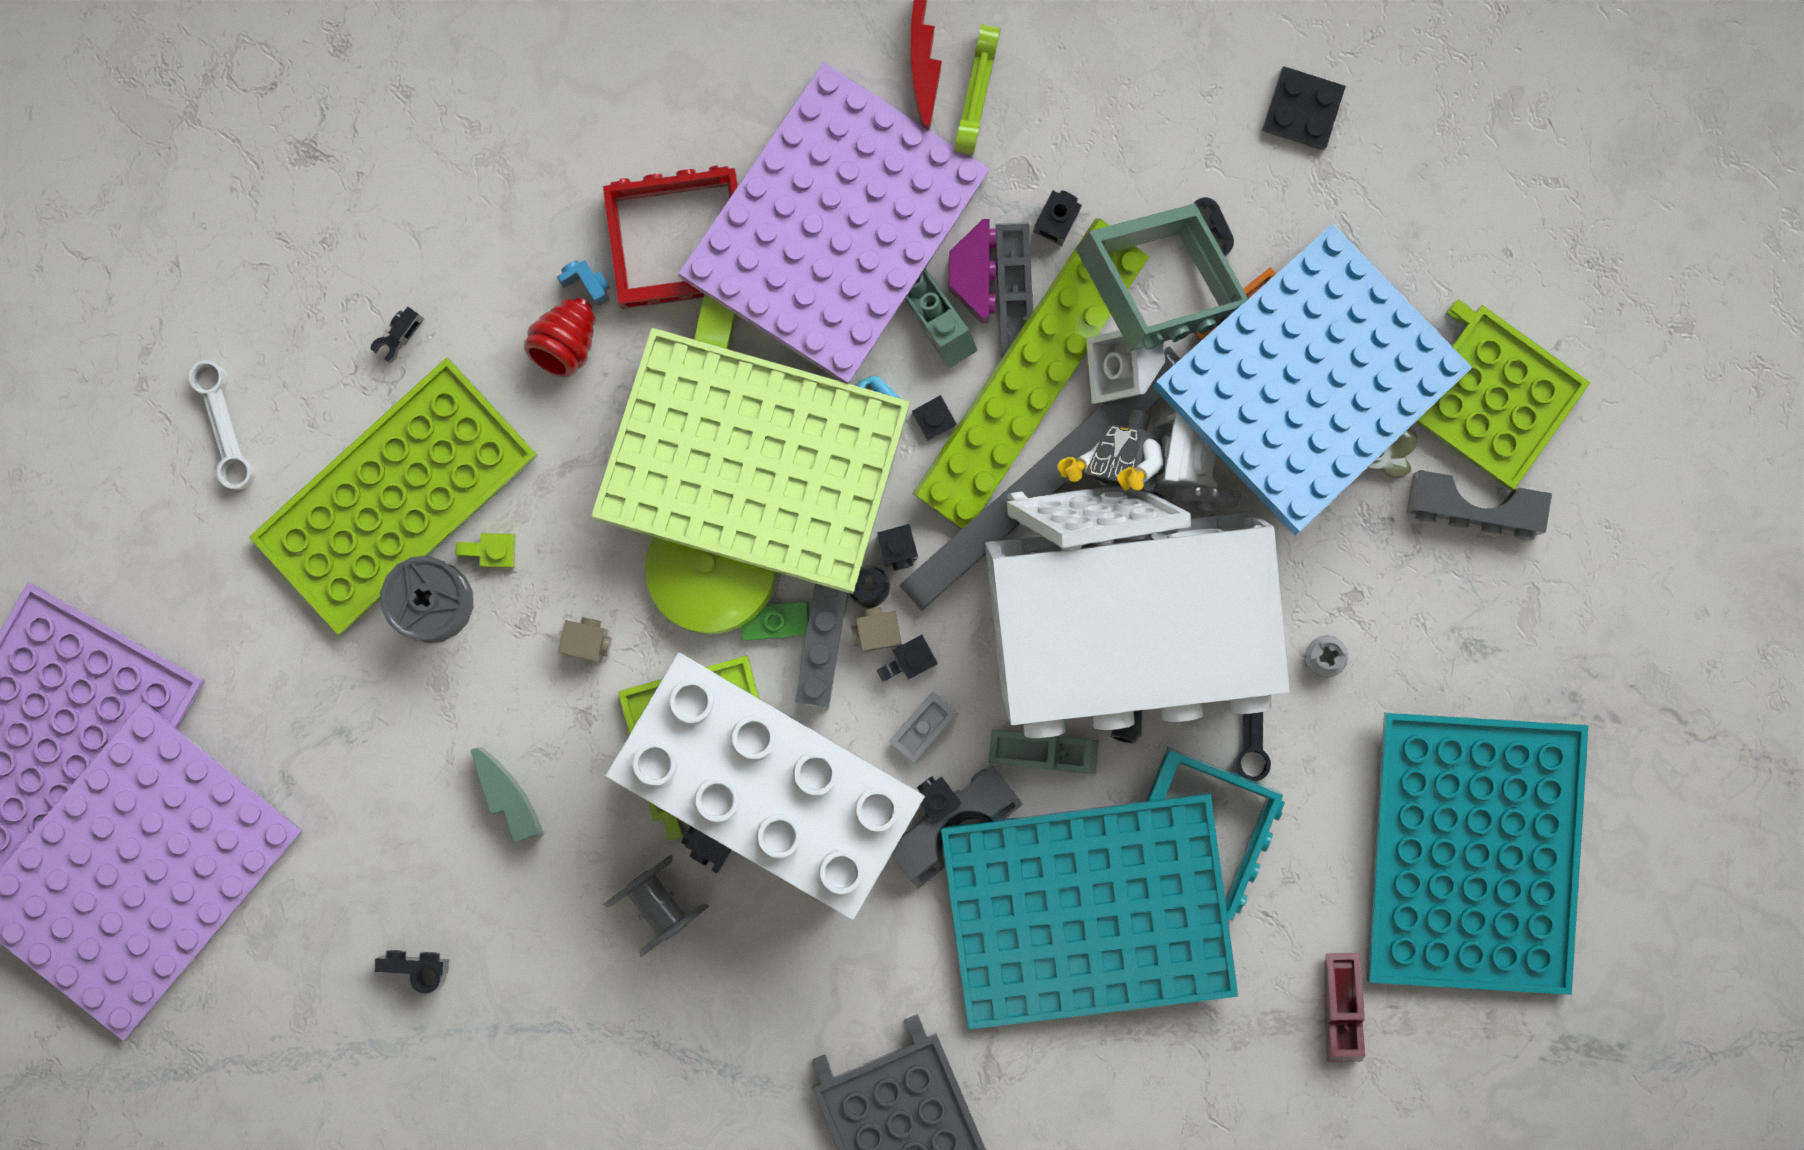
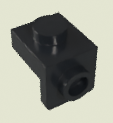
M931 776L917 787L918 791L925 796L920 805L935 823L939 822L961 804V801L942 776L937 780Z

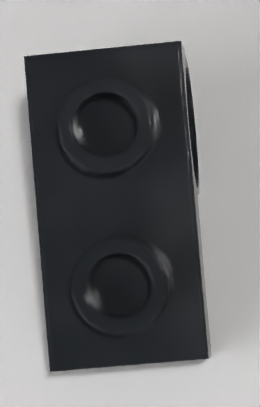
M386 950V956L382 955L375 958V972L410 974L412 987L417 992L423 994L431 993L440 988L446 980V974L449 969V959H440V953L420 952L419 957H406V951ZM423 968H430L434 971L436 975L434 985H426L421 980Z

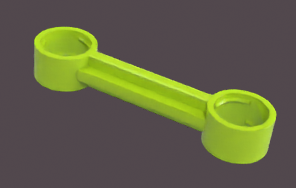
M981 24L954 152L974 156L998 45L1000 27Z

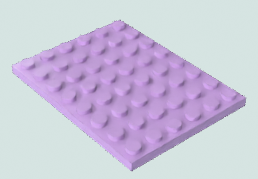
M823 62L680 270L678 277L840 382L849 384L990 169L969 155L954 152L955 146L932 131L923 128L918 122Z
M27 583L0 630V868L143 702L178 729L206 681L32 583Z
M143 702L0 868V944L124 1041L296 839L302 829Z

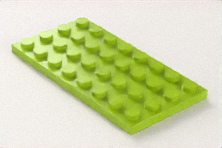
M446 357L254 531L249 538L337 635L341 636L381 600L380 591L385 577L398 563L411 557L429 556L531 463L538 454L457 366Z

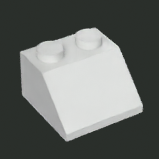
M1120 330L1086 338L1092 404L1145 394L1165 363L1164 342L1151 350H1146L1144 347L1130 351Z

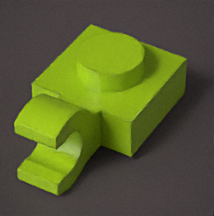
M481 533L480 543L456 542V556L480 557V567L515 568L516 535Z

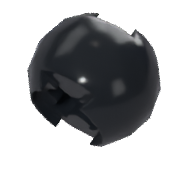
M863 566L860 570L854 594L849 593L855 603L862 607L872 608L879 606L889 595L891 586L889 577L877 566ZM868 577L872 578L873 583L879 584V589H874L871 596H867L866 591L859 588L860 584H864Z

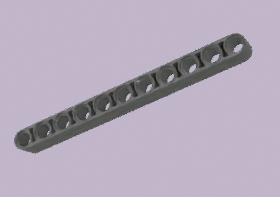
M1170 346L1164 350L1165 363L1145 394L1105 402L899 585L921 611L986 555L985 542L1004 539L1020 524L1019 521L1011 519L1008 515L1007 501H1011L1007 498L1008 493L1022 491L1028 498L1054 494L1069 481L1068 476L1065 478L1061 476L1057 467L1062 459L1074 457L1077 461L1078 457L1091 451L1101 440L1107 426L1127 427L1132 410L1146 413L1162 398L1152 386L1181 359Z

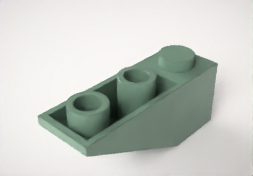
M925 268L905 300L948 367L951 368L978 350L968 327Z

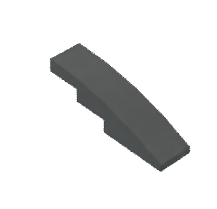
M1029 222L995 223L1001 359L1033 313Z

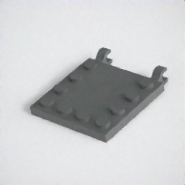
M918 1014L905 1019L913 1038V1043L834 1077L825 1054L813 1059L812 1064L821 1083L812 1086V1089L838 1150H986L937 1033L930 1036L926 1035Z

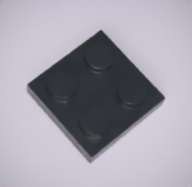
M1283 66L1262 131L1325 150L1346 86Z

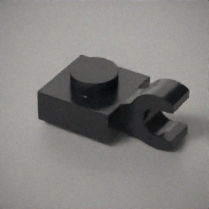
M408 306L404 312L402 310L398 311L390 322L389 326L391 329L388 332L390 335L375 339L370 349L377 353L380 347L387 345L389 353L384 359L392 363L397 358L399 349L402 345L407 344L424 321V318Z
M920 635L892 650L896 660L877 669V673L882 682L901 672H904L909 680L938 663L923 635Z

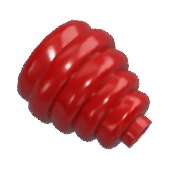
M578 297L575 300L565 299L560 305L553 307L550 312L541 315L539 320L528 328L527 338L524 341V351L536 365L559 377H571L578 369L587 363L588 352L592 348L591 338H593V326L596 323V317L592 312V305Z

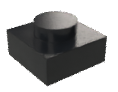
M941 395L912 410V414L927 441L957 425Z

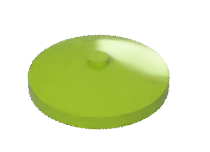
M653 537L645 564L648 590L658 609L673 623L700 634L726 633L750 622L769 601L778 572Z

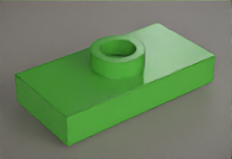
M807 602L765 605L755 618L742 626L743 641L806 636L808 628Z

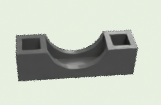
M1419 470L1413 473L1407 512L1416 514L1415 519L1420 521L1436 522V518L1449 520L1448 525L1454 527L1468 528L1470 523L1481 525V531L1501 534L1503 529L1515 531L1514 537L1534 540L1535 535L1546 533L1552 493L1517 488L1511 491L1499 506L1495 508H1480L1470 504L1460 495L1452 475Z
M815 583L795 699L797 703L830 707L840 637L849 594L847 592Z
M993 766L988 770L982 769L972 777L971 783L963 790L954 791L961 804L939 822H933L929 815L925 814L919 820V825L909 833H903L891 856L918 889L944 868L942 859V827L956 826L970 819L1002 820L1023 805L1018 796Z

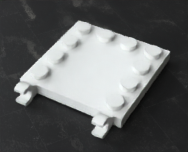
M1101 481L1099 482L1104 487L1033 498L1026 497L1022 491L1007 494V498L1011 500L1007 501V511L1011 519H1016L1020 524L1026 525L1033 532L1041 534L1048 541L1054 542L1061 549L1068 551L1079 550L1082 548V544L1088 543L1110 545L1114 543V539L1119 538L1141 540L1146 538V534L1156 532L1161 535H1172L1178 533V529L1191 527L1190 513L1150 492L1130 488L1124 491L1122 487L1107 485Z

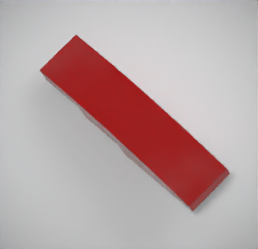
M914 0L911 17L910 66L914 98L920 122L923 128L930 130L942 61L930 59L935 26L923 24L928 0Z

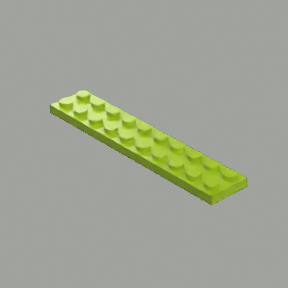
M1095 218L1080 242L1089 231L1110 225L1101 218ZM1136 246L1108 253L1128 290L1149 259V256ZM1076 248L912 493L961 529L980 514L1086 354V338L1097 336L1111 316Z

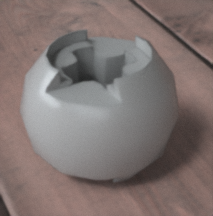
M1329 635L1319 636L1307 647L1305 656L1307 665L1317 676L1325 678L1335 677L1347 665V648L1336 637ZM1322 648H1325L1327 652L1333 651L1335 657L1330 659V666L1327 662H1321L1319 656L1323 654Z

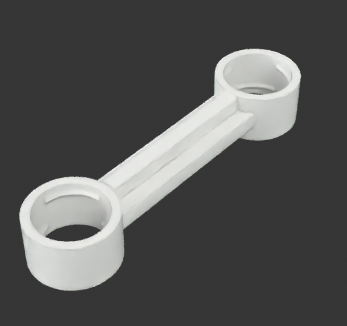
M200 361L191 368L189 382L193 389L203 395L222 458L217 468L218 479L228 488L244 490L253 483L255 468L249 460L242 457L223 395V390L227 385V374L221 366L212 361ZM207 367L216 368L219 375L217 384L209 390L202 389L198 384L199 373ZM235 461L242 462L247 469V476L240 484H230L226 479L227 467Z

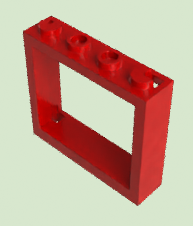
M718 165L709 167V171L696 173L694 169L677 171L676 176L663 178L662 174H649L644 176L642 181L630 182L628 178H620L619 181L610 182L611 185L603 186L620 307L627 309L704 298V293L685 281L629 289L617 201L728 186L730 199L738 187L735 168H729L728 166L718 167Z

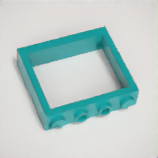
M1167 747L1146 801L1165 799L1179 763L1266 798L1225 898L1228 919L1233 921L1235 914H1240L1243 906L1246 904L1248 896L1244 894L1248 882L1254 883L1258 875L1260 864L1256 862L1261 850L1266 852L1271 843L1273 833L1269 832L1272 822L1274 819L1279 821L1283 813L1282 809L1285 804L1282 801L1283 794L1278 790Z

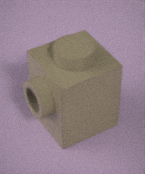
M881 607L863 610V617L856 618L857 626L851 627L854 646L861 645L862 652L902 645L896 610L882 613Z
M585 617L581 618V623L565 620L558 653L601 662L602 656L608 657L612 637L607 636V629L600 628L601 621Z

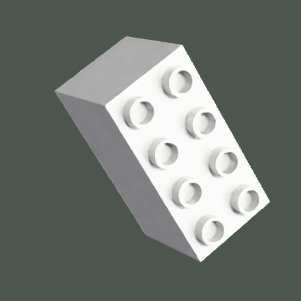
M1252 511L1191 518V527L1178 529L1176 534L1161 535L1157 532L1146 534V538L1141 540L1119 538L1114 539V543L1110 545L1088 543L1082 544L1081 549L1072 551L1061 549L1059 545L1048 541L1044 536L985 542L1002 701L1011 725L1023 724L1026 737L1046 738L1061 735L1066 732L1065 719L1092 716L1094 729L1114 730L1126 728L1135 724L1133 711L1155 708L1161 709L1163 721H1190L1203 717L1202 703L1224 700L1229 701L1232 713H1258L1272 708L1271 695L1290 693L1274 526Z
M680 652L677 654L606 775L609 779L854 920L925 797L923 794Z

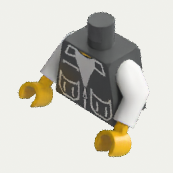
M1132 410L1127 427L1107 426L1101 440L1091 451L1078 457L1077 461L1074 457H1067L1058 463L1057 467L1061 476L1064 478L1068 476L1070 481L1077 482L1082 478L1081 471L1086 472V475L1107 485L1122 487L1124 491L1130 488L1153 493L1157 472L1162 469L1164 462L1162 440L1146 432L1151 415L1139 410Z

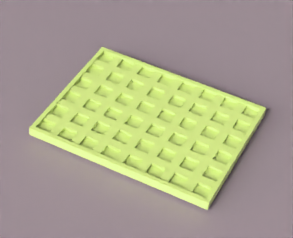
M651 328L591 517L597 521L854 594L910 401Z

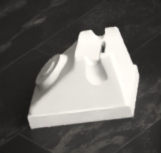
M1177 412L1154 422L1152 435L1162 440L1164 462L1162 469L1157 472L1154 489L1209 490L1217 487L1218 483L1212 477L1216 453Z

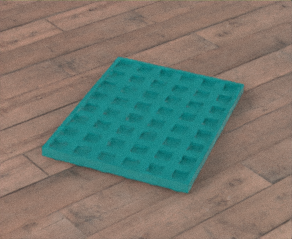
M1211 793L941 828L968 1030L1238 997Z

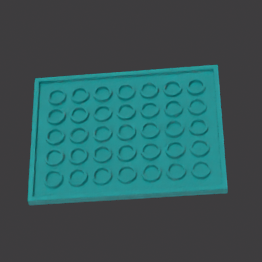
M1384 712L1368 982L1572 995L1589 725Z

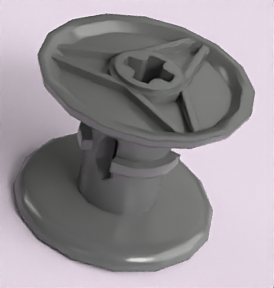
M431 556L411 557L398 563L385 577L380 591L381 610L388 624L400 635L426 643L443 642L457 635L469 622L474 608L473 590L466 576L455 566ZM426 594L431 595L429 597V602L431 603L429 606L423 605L427 601L424 597Z
M672 854L649 871L646 870L627 884L623 890L603 904L605 907H611L628 895L641 913L638 915L639 919L645 918L656 933L657 937L642 947L640 957L664 940L666 941L686 927L687 923L710 907L708 904H701L685 916L672 898L675 895L674 892L668 893L657 878L656 874L672 863Z

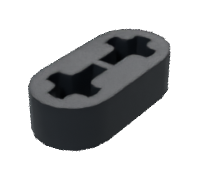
M1208 197L1199 198L1194 202L1199 210V206H1203L1205 210H1212L1209 216L1211 226H1208L1210 231L1214 230L1218 239L1225 238L1226 240L1222 251L1226 257L1234 245L1231 230L1217 202Z

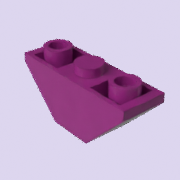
M982 219L949 251L948 290L980 323H988L989 314H995V294H989V281H995L996 261H989V248H996V229L990 228V219Z

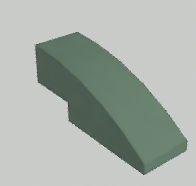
M992 730L988 763L1096 774L1099 741L1059 736L1029 738L1021 732Z
M484 748L471 749L490 814L504 811L513 843L543 834L544 832L531 802L512 774Z

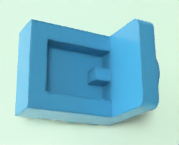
M578 260L570 262L561 269L562 274L557 276L563 288L581 279L598 306L609 300L605 293V290L610 288L600 271L592 272L586 260L580 263Z

